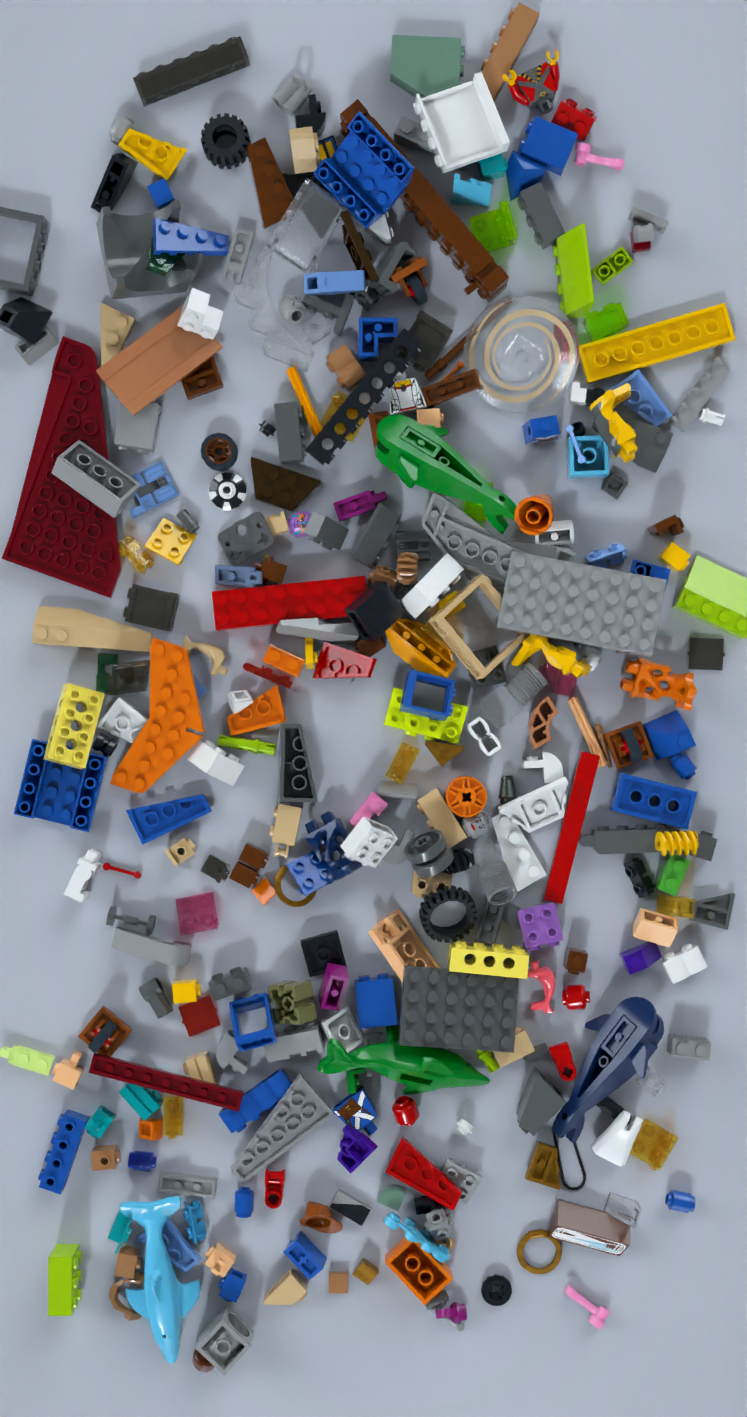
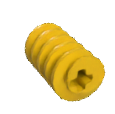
M690 830L686 832L679 831L678 833L677 831H672L671 833L668 831L664 833L657 832L655 835V848L657 852L661 851L662 856H666L667 850L670 856L674 855V850H676L678 856L681 855L682 850L685 855L689 854V850H691L692 855H696L698 834L696 831L692 832Z

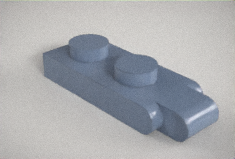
M218 564L215 565V584L256 587V584H262V572L256 571V567Z

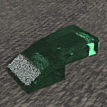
M99 653L96 691L106 695H116L118 654Z

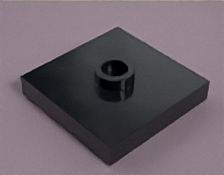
M337 930L300 940L310 977L324 974L327 963L347 967Z

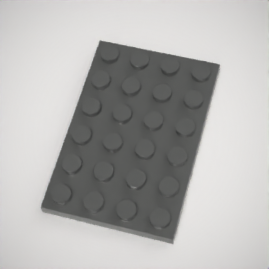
M404 966L398 1045L514 1053L519 978L451 972L445 968Z

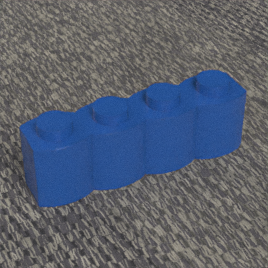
M281 1067L243 1094L239 1112L223 1108L219 1111L218 1115L231 1133L235 1131L239 1133L247 1127V1122L258 1120L263 1115L262 1112L268 1109L270 1111L275 1108L278 1103L277 1101L283 1097L293 1082L283 1067Z

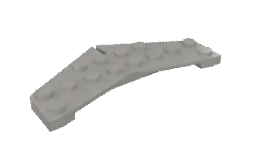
M433 492L422 519L423 528L445 555L448 553L464 569L460 575L467 583L483 574L491 580L492 586L496 591L504 590L512 551L573 562L577 553L565 547L497 539L444 495Z

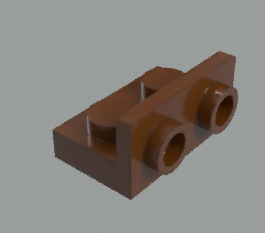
M673 515L647 529L650 535L656 533L658 536L670 531L671 535L675 536L684 532L682 529L684 524L680 517L677 518L676 515Z

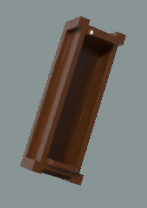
M472 369L421 388L426 406L431 409L434 408V405L478 389L483 390L484 387L480 384L478 377L480 375L479 371Z

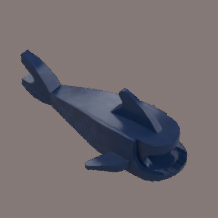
M642 997L627 998L619 1003L611 1015L603 1014L585 1023V1028L599 1033L586 1056L569 1101L562 1107L553 1123L552 1131L558 1137L563 1138L566 1135L571 1142L575 1143L584 1126L585 1112L617 1090L636 1073L641 1079L645 1077L648 1061L657 1050V1045L664 1034V1022L656 1013L654 1005L647 999Z

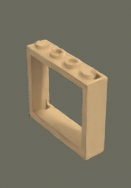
M483 574L469 582L428 620L476 680L487 676L530 635L515 631L518 636L484 667L444 617L478 586L500 612L503 595L496 591L492 586L491 580Z

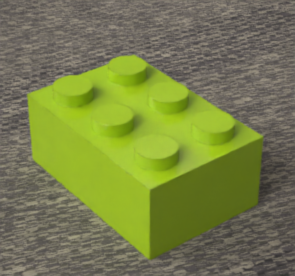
M56 1244L48 1257V1316H72L74 1310L78 1308L79 1301L82 1300V1289H79V1282L82 1281V1270H79V1263L82 1262V1251H79V1244Z

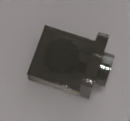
M212 854L208 856L201 869V872L215 879L217 883H220L222 880L226 881L231 871L228 870L230 867L228 863Z

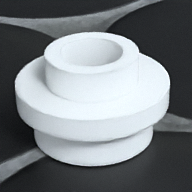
M462 1118L459 1122H456L457 1130L465 1136L467 1134L472 1135L474 1127Z

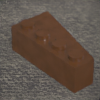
M264 137L246 146L262 227L265 229L298 213L299 210L266 138Z

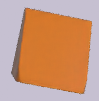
M266 878L251 890L263 905L276 894L274 886Z
M142 1118L139 1119V1138L152 1141L162 1138L163 1119L147 1118L145 1121Z

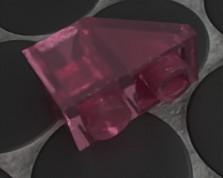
M544 663V666L538 667V671L548 681L547 686L552 693L573 697L577 682L576 676L572 673L564 675L561 670L555 669L551 664Z

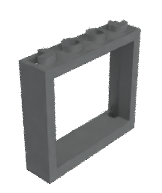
M0 207V216L36 223L24 284L0 279V290L32 296L35 287L38 285L36 276L37 272L41 270L42 262L40 258L41 253L43 254L45 251L44 239L45 235L49 233V223L42 215Z

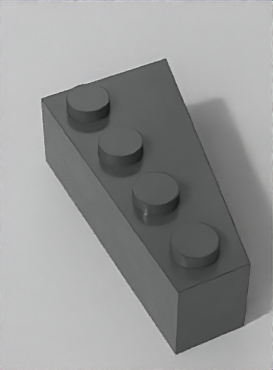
M280 724L279 802H318L301 724Z

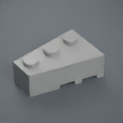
M310 1021L298 1028L294 1025L286 1027L285 1031L277 1032L276 1030L278 1042L264 1046L269 1063L290 1059L291 1056L299 1054L307 1056V1052L315 1050L318 1053H323L325 1042L320 1023Z

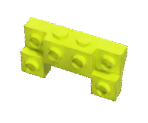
M393 688L384 725L406 730L405 734L414 737L417 736V733L425 735L424 739L433 742L437 738L456 744L459 743L468 710L467 706L451 702V705H453L452 715L448 716L445 721L399 711L403 690Z

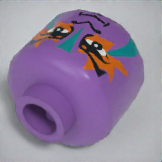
M308 511L292 513L288 519L289 532L296 538L308 536L303 533L311 516Z

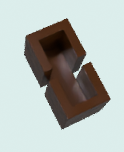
M247 842L239 860L255 867V869L238 861L229 878L247 888H250L251 885L255 886L260 878V875L257 874L260 867L264 869L269 860L266 857L268 852Z

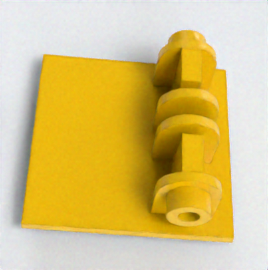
M163 518L144 547L159 554L164 559L170 560L175 565H181L184 555L197 536L186 532L184 528Z

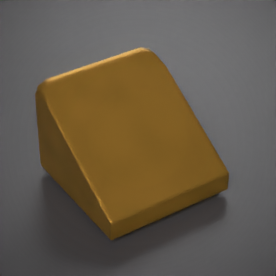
M362 1258L352 1275L369 1285L378 1275L379 1268Z

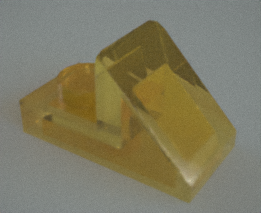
M658 894L657 913L693 919L695 899L688 896Z

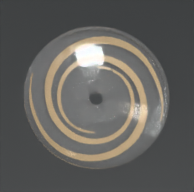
M513 296L492 304L477 317L466 337L463 360L465 372L472 369L479 371L480 375L478 377L484 389H478L475 392L485 402L502 411L529 413L549 406L565 393L575 377L579 364L580 350L577 334L571 321L557 306L534 296ZM520 351L527 353L525 361L517 360L516 356Z

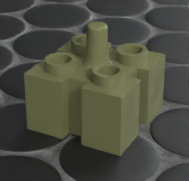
M300 980L297 982L282 981L268 986L270 1000L274 1001L275 1008L272 1009L274 1024L290 1023L301 1025L317 1019L315 1003H311V1000L314 999L311 980Z

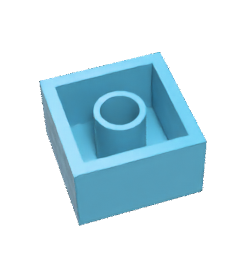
M600 435L575 436L580 452L585 457V462L582 464L578 463V455L571 437H568L566 440L568 479L604 478L609 475L608 446Z

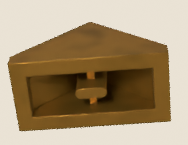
M425 741V746L441 766L464 749L462 745Z

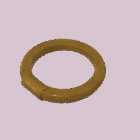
M286 864L281 866L274 877V888L278 898L284 904L291 907H302L311 902L317 890L300 901H292L283 894L281 881L289 869Z
M546 1230L528 1231L518 1243V1261L530 1273H548L561 1260V1244L559 1240L547 1237L548 1231ZM545 1237L554 1243L556 1255L549 1265L536 1268L525 1261L523 1249L530 1239Z

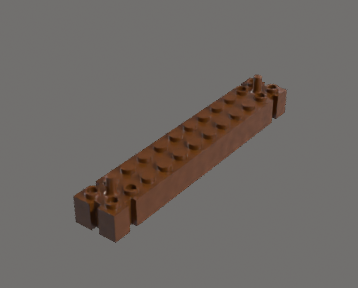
M358 99L340 114V131L345 138L350 132L347 126L358 111H360L415 167L375 118L370 116L368 110ZM415 167L410 184L399 197L403 201L402 205L408 212H412L416 216L415 220L419 226H424L427 229L430 239L432 241L436 240L439 243L442 253L445 256H450L454 267L458 271L461 269L465 274L464 278L470 285L464 289V292L470 295L478 288V295L483 300L486 299L490 302L507 287L509 276L500 265L498 266L495 263L494 258Z

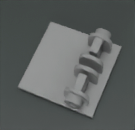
M446 1158L444 1168L441 1171L463 1191L459 1201L465 1204L468 1203L483 1178L479 1171L471 1168L468 1169L467 1165L463 1168V1163L459 1165L452 1158Z

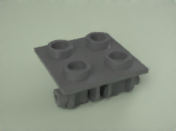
M497 645L473 651V654L485 667L499 652ZM501 662L487 676L478 680L467 669L469 672L468 676H470L472 682L471 687L474 691L507 682Z

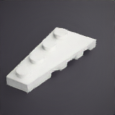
M120 696L96 727L104 729L133 744L148 718Z
M498 813L493 816L491 820L501 854L517 892L546 876V872L518 825L512 822L505 814Z

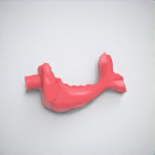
M532 961V969H528L527 976L537 978L543 984L545 998L529 1004V1007L533 1011L542 1009L546 1014L554 1013V1010L550 1007V1001L555 990L554 973L548 966L539 967V961Z

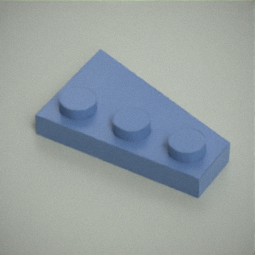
M639 369L611 389L614 390L629 383L631 397L621 402V404L653 426L658 427L672 416Z
M168 1219L162 1230L167 1253L172 1264L187 1272L200 1262L201 1256L171 1220ZM145 1230L135 1240L146 1244Z

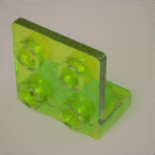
M507 200L500 202L498 209L469 218L473 235L488 252L517 243L518 235Z

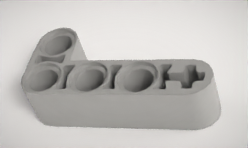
M116 927L112 947L171 966L187 965L192 947L191 944L185 942H170L121 927Z

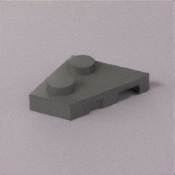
M735 893L693 901L689 920L728 930Z

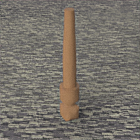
M595 724L594 729L597 731V739H599L608 768L612 766L604 740L605 736L601 731L602 726L601 724Z

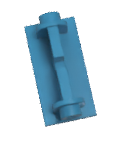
M199 1200L192 1201V1205L183 1202L184 1209H182V1213L188 1224L186 1228L187 1237L195 1244H198L197 1238L198 1240L206 1239L205 1235H207L205 1221L197 1222V1219L204 1217L202 1204L199 1203Z

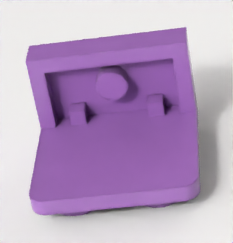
M554 903L521 909L517 912L524 940V949L529 948L530 952L540 950V945L548 944V947L560 945L559 941L564 940Z

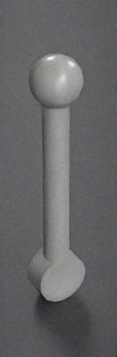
M437 1306L430 1308L432 1313H436V1310H438ZM445 1318L450 1323L455 1325L458 1331L464 1330V1324L462 1322L455 1324L451 1321L450 1318Z

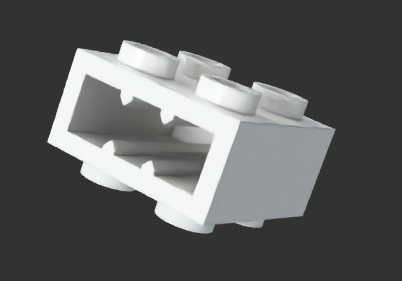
M363 816L341 844V848L345 852V857L349 860H356L364 866L369 865L376 868L398 838L390 827Z

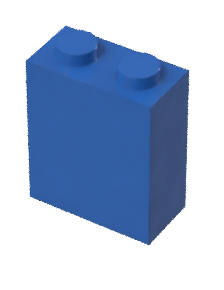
M535 116L533 123L530 121L525 131L528 135L526 140H521L518 151H520V154L546 166V170L561 176L578 134Z
M381 973L373 978H370L369 975H363L355 979L359 1029L398 1025L393 975L389 976L388 973Z

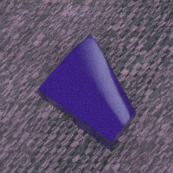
M346 1125L343 1128L344 1137L340 1142L341 1151L338 1153L337 1160L351 1174L378 1146L359 1130Z

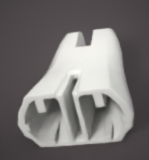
M625 1110L616 1117L612 1124L591 1145L596 1155L620 1167L626 1164L643 1122L641 1118L634 1116L627 1125L631 1113Z

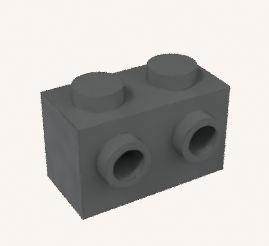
M312 512L303 533L310 536V541L317 544L321 542V547L331 551L332 548L341 549L349 529L325 515Z
M239 966L229 970L230 973L224 975L223 973H218L211 976L212 979H210L208 985L214 1001L251 989L253 984L247 967L241 968Z

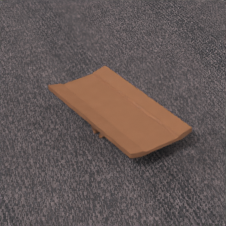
M182 306L96 370L103 382L133 416L223 348L215 338L213 340L204 338L200 334L186 331L177 326Z

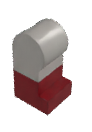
M652 223L644 226L635 225L630 233L632 253L650 251V242L654 239Z

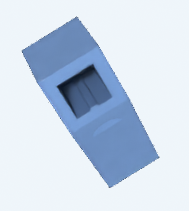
M365 270L304 274V294L320 297L366 290Z

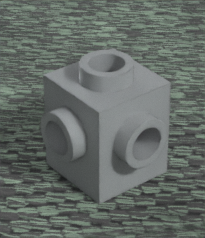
M444 1208L434 1209L430 1213L425 1214L427 1222L424 1224L427 1233L432 1234L435 1242L453 1236L451 1226L454 1224L451 1215L446 1214Z

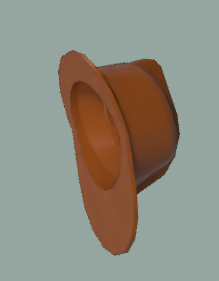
M311 1201L307 1203L304 1218L300 1220L302 1226L330 1234L340 1232L343 1229L341 1222L332 1218L328 1206Z

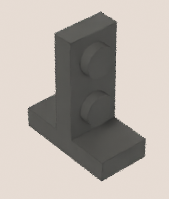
M346 293L342 307L308 295L304 296L302 302L308 312L322 313L325 318L330 320L336 318L337 321L333 331L335 335L341 336L354 302V296Z

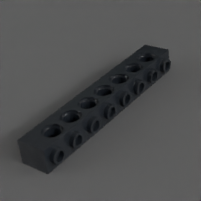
M403 328L305 451L322 466L324 463L329 465L335 457L333 452L337 447L341 450L348 441L345 437L349 433H355L360 426L358 421L362 417L364 419L368 417L372 412L370 409L371 405L374 402L378 404L385 396L382 393L386 387L390 389L397 381L394 378L397 373L403 374L409 366L407 361L412 356L415 359L422 349L419 346L422 342ZM398 348L406 350L407 355L405 358L397 356L396 350ZM386 363L393 364V373L385 372L384 365ZM374 378H379L382 381L381 388L376 389L372 386L371 382ZM360 394H368L370 397L369 403L362 404L359 400ZM350 408L355 409L358 413L357 418H348L347 410ZM341 423L345 426L343 434L335 432L334 427L336 424ZM327 438L333 442V447L329 450L324 449L322 446V441Z

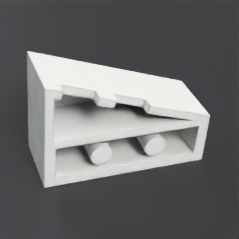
M447 553L400 601L402 606L414 618H417L428 606L432 608L440 600L438 598L439 595L443 597L451 589L448 585L450 583L454 585L461 578L459 574L464 569Z

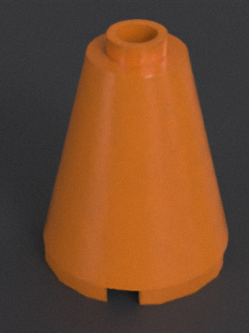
M535 495L520 501L515 509L514 519L521 531L528 535H539L550 528L553 522V500L549 495Z

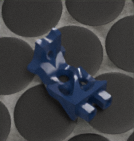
M328 811L320 816L325 824L324 826L319 828L316 820L305 824L308 832L305 838L313 848L319 861L325 860L330 866L331 874L328 875L327 879L329 884H332L362 867V864L345 857V852L341 848L342 842L337 836L340 835L345 841L348 835L341 819H336L333 813ZM321 844H324V845H325V847H326V851H325V852H322V851H321V849H320V845H321ZM335 851L340 853V858L337 861L333 859V852Z

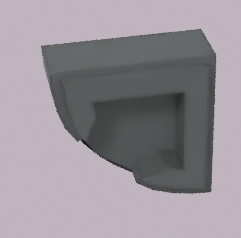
M546 1043L534 1046L535 1051L522 1057L523 1060H532L540 1057L548 1049Z

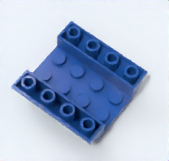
M358 111L347 126L350 130L349 134L331 158H324L313 175L368 229L389 211L412 180L415 167Z
M32 739L14 814L32 819L48 820L68 825L73 829L90 832L108 757L89 752L86 768L78 769L44 760L48 742Z

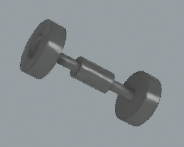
M110 907L106 925L113 926L115 919H118L127 924L147 926L146 934L152 935L156 916L150 915L148 922H145L136 917L116 915L117 907Z

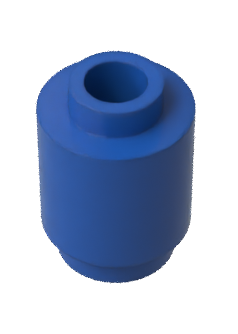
M680 752L669 759L670 765L681 779L685 778L688 780L696 774L694 770L697 767L687 754Z
M240 1187L239 1190L235 1191L234 1211L239 1218L251 1217L254 1211V1191L250 1190L249 1187Z
M671 1190L670 1193L666 1194L665 1204L668 1205V1209L684 1213L694 1211L696 1200L690 1193Z

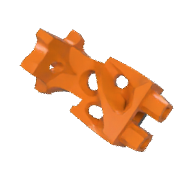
M638 657L637 661H627L625 671L632 673L631 679L622 677L620 681V688L628 691L632 698L643 697L658 701L660 697H671L675 700V705L678 708L688 711L692 710V702L697 692L693 682V673L676 674L671 672L672 668L667 665L657 664ZM661 681L668 682V687L662 688L660 686ZM647 687L653 688L650 692L645 691Z

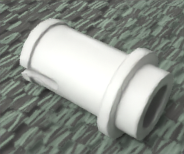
M702 408L698 419L702 423L706 421L721 426L724 421L722 418H725V415L710 411L709 408Z

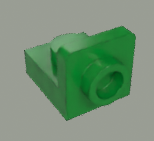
M355 1068L346 1071L349 1094L356 1093V1087H360L359 1077L354 1074L365 1073V1068Z

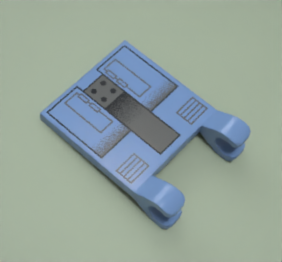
M161 461L130 476L141 484V487L135 494L141 505L130 510L132 518H137L145 512L179 496Z

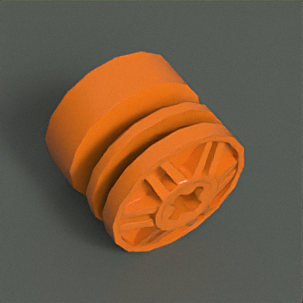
M463 775L450 781L446 787L445 799L446 804L453 813L461 817H471L482 811L486 805L487 794L480 781L471 776ZM463 792H465L466 794H467L468 792L471 793V794L469 795V797L471 798L469 801H467V800L462 801V799H463L462 793H463Z

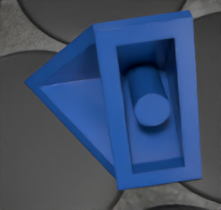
M514 150L507 163L508 169H506L510 201L519 197L520 191L541 182L547 169L546 166Z

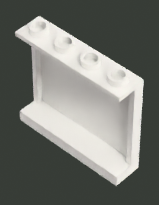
M482 72L474 74L473 81L423 98L420 97L419 93L416 94L413 107L416 115H420L421 128L428 135L427 142L429 148L434 150L435 163L437 167L441 168L442 173L508 151L510 140Z

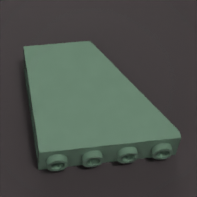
M392 35L390 81L415 98L418 93L423 98L461 85L459 84V79L463 77L464 65H460V59L464 58L465 46H461L462 38Z

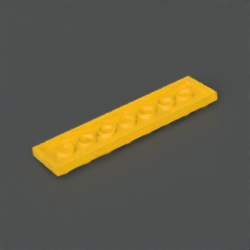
M722 303L579 345L577 350L587 384L733 342L736 338L726 305Z

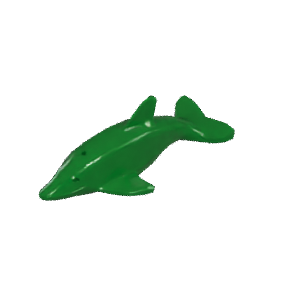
M397 1025L386 1026L387 1042L367 1045L350 1053L346 1052L340 1042L331 1038L327 1046V1056L319 1061L317 1067L319 1072L325 1074H336L355 1068L371 1069L390 1080L406 1084L407 1086L403 1089V1094H418L441 1088L481 1086L490 1082V1079L478 1072L471 1063L466 1062L458 1054L449 1050L434 1047L398 1045L400 1027Z

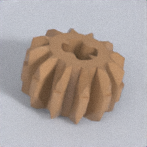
M401 552L399 554L396 572L399 583L410 585L415 584L417 581L419 565L417 553Z

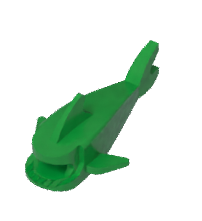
M390 415L378 423L376 432L379 440L375 446V455L383 465L397 474L407 487L413 488L414 485L443 495L482 504L488 521L503 535L508 527L504 516L513 520L517 507L516 504L507 495L492 488L453 447L442 439V437L449 433L447 428H436L428 424L421 425L404 415Z

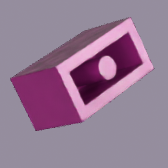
M327 963L318 993L320 1008L340 1010L349 980L346 966Z

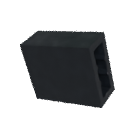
M375 581L344 609L365 641H375L405 613L401 602L395 597L392 587L386 581Z

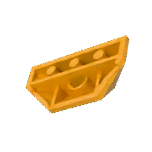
M399 618L385 631L393 652L419 672L447 678L457 665L447 643L419 621Z

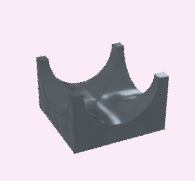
M180 200L172 201L168 206L158 211L142 215H119L113 213L110 206L102 207L96 225L111 300L182 293L188 290L194 279L193 270H188L183 254L169 255V253H161L160 255H154L153 221L155 217L179 223Z

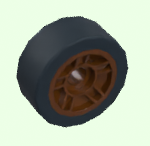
M214 433L205 438L202 443L201 456L206 465L211 469L224 471L231 468L237 461L238 449L230 436L223 433ZM217 448L223 450V453L221 455L216 454Z

